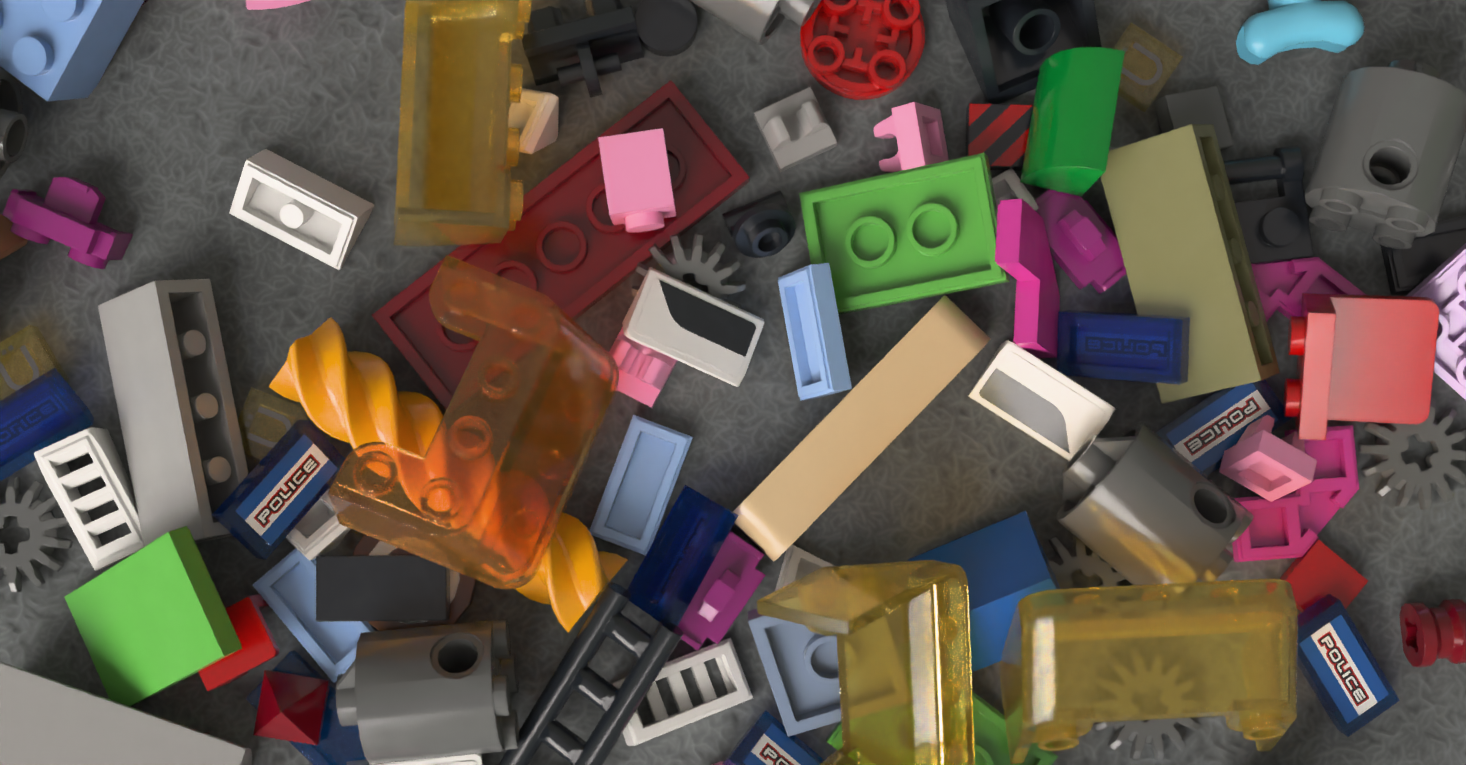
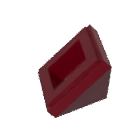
M264 670L253 735L319 745L330 679Z

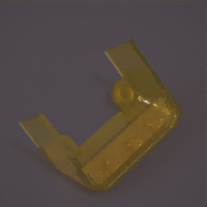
M936 560L822 567L757 600V611L760 615L805 625L808 630L816 634L825 636L836 634L843 747L831 754L820 765H975L969 593L967 576L961 566Z
M1250 579L1053 589L1036 592L1022 598L1016 606L1002 651L1001 661H999V677L1010 763H1024L1032 743H1038V748L1047 751L1073 748L1080 743L1079 737L1087 734L1096 722L1225 716L1228 728L1242 731L1245 739L1255 740L1257 751H1271L1297 718L1298 611L1292 585L1280 579Z

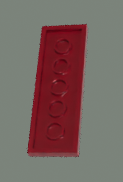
M671 80L599 136L605 137L663 128L676 216L664 218V227L645 232H627L625 224L613 225L608 210L597 137L372 314L376 322L450 415L455 416L636 272L635 269L638 262L645 265L654 257L648 250L650 247L656 244L663 251L672 244L671 235L679 233L681 237L750 182L748 174Z

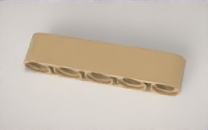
M944 295L753 490L728 518L774 562L986 346L991 338Z

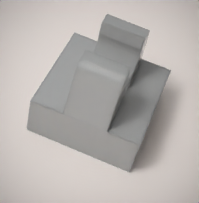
M811 87L754 112L756 124L780 173L837 146L835 136Z

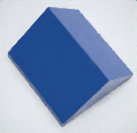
M1026 510L908 559L928 629L958 678L1078 630Z

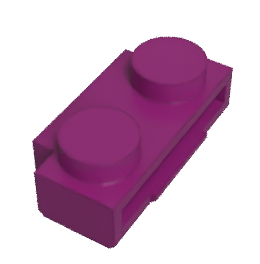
M55 177L52 179L45 199L37 196L35 191L29 189H13L11 191L2 215L10 218L13 222L10 231L14 234L41 244H49L50 239H53L70 247L68 257L98 269H106L109 260H122L133 234L120 232L97 222L106 199L98 187L75 177Z
M1050 189L1035 200L1038 206L1036 212L1044 219L1051 256L1079 290L1090 283L1101 294L1127 274L1116 234L1087 200L1084 201L1080 196Z
M730 530L727 531L713 552L680 614L677 615L672 611L666 619L683 631L684 634L681 639L696 650L700 649L707 637L716 644H719L766 576L755 568L764 554Z

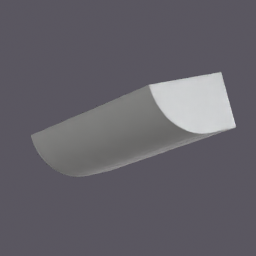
M210 279L155 280L98 305L144 547L165 533L184 526L188 527L196 544L254 530L235 511L252 493Z
M0 662V765H252V750L250 748L25 669Z

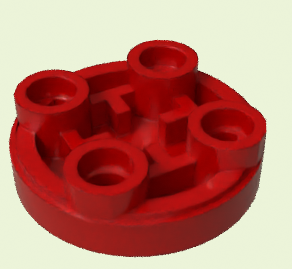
M821 0L810 19L800 29L802 57L812 76L819 84L832 93L855 100L879 98L901 87L915 71L922 56L925 43V27L918 0Z

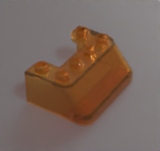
M446 255L430 288L429 299L432 313L444 327L475 339L479 343L425 456L422 457L386 442H369L360 445L351 451L344 460L328 495L339 524L493 587L507 590L516 589L530 582L542 564L616 396L619 369L613 356L545 294Z

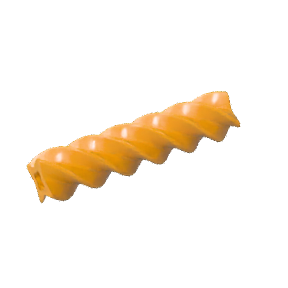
M332 317L327 319L312 334L298 338L290 346L287 360L270 383L269 388L285 398L301 403L308 417L319 429L331 437L350 443L357 457L369 470L384 479L400 483L407 498L419 511L432 519L451 524L456 537L469 552L485 561L501 564L511 585L528 599L551 605L559 623L568 633L595 603L608 583L612 581L628 559L618 554L598 551L593 536L579 519L567 513L547 511L541 492L529 478L519 473L497 471L491 451L480 438L466 432L447 431L443 414L431 398L417 392L397 391L393 373L389 365L381 357L367 352L347 351L344 334L339 324Z

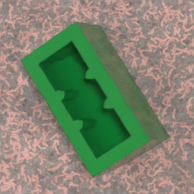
M1102 47L1072 48L1057 52L1049 56L1042 63L1039 70L1020 183L1082 197L1106 172L1125 51Z

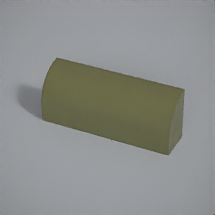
M1191 124L1109 151L1106 172L1101 176L1139 321L1177 323L1176 374L1154 373L1161 403L1249 384L1279 374L1280 369L1214 125Z

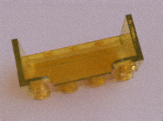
M405 0L393 245L429 247L501 243L507 231H514L516 221L521 220L523 180H511L510 166L517 167L520 129L508 127L509 102L520 103L523 66L522 64L511 63L513 39L523 40L525 23H529L532 0Z

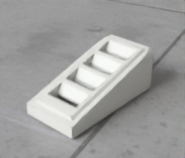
M88 428L34 453L49 488L95 571L121 561L144 547L133 487L108 429ZM85 454H90L93 463L70 472L67 465L68 462ZM102 476L106 486L81 497L77 487ZM112 500L115 501L119 510L91 521L88 511ZM127 523L132 533L102 546L98 537L99 534Z
M731 638L666 662L645 696L654 722L643 726L638 710H636L624 729L623 735L628 746H635L753 699ZM713 658L716 659L728 694L717 697L704 664L705 661ZM690 667L703 703L694 707L680 671ZM665 677L678 709V713L670 716L666 712L655 682ZM625 678L611 684L619 689Z

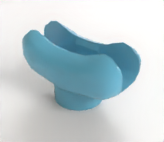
M1267 0L1269 10L1252 15L1239 29L1236 47L1241 59L1249 64L1256 65L1261 64L1279 52L1298 48L1315 47L1339 53L1347 47L1356 44L1364 33L1363 17L1355 6L1346 1Z

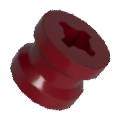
M1446 599L1438 607L1429 608L1421 602L1405 603L1401 607L1399 618L1403 651L1413 667H1428L1435 663L1437 659L1444 658L1454 664L1466 663V603L1462 599Z

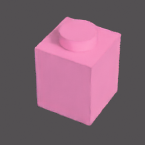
M663 128L598 137L608 210L613 225L625 224L627 232H645L664 227V218L676 216Z

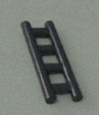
M609 582L520 728L519 748L507 750L499 765H528L542 742L572 765H603L683 636V631L672 622L661 620L653 635L649 634L621 613L631 597L629 591L616 583ZM606 636L638 658L619 689L588 667ZM574 689L605 712L587 742L556 720Z

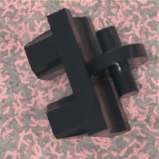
M586 0L584 4L588 18L565 24L560 8L548 6L530 11L528 14V34L520 36L536 86L558 80L561 87L586 81L590 98L602 95L599 76L622 71L621 63L644 58L632 7L624 8L620 0Z

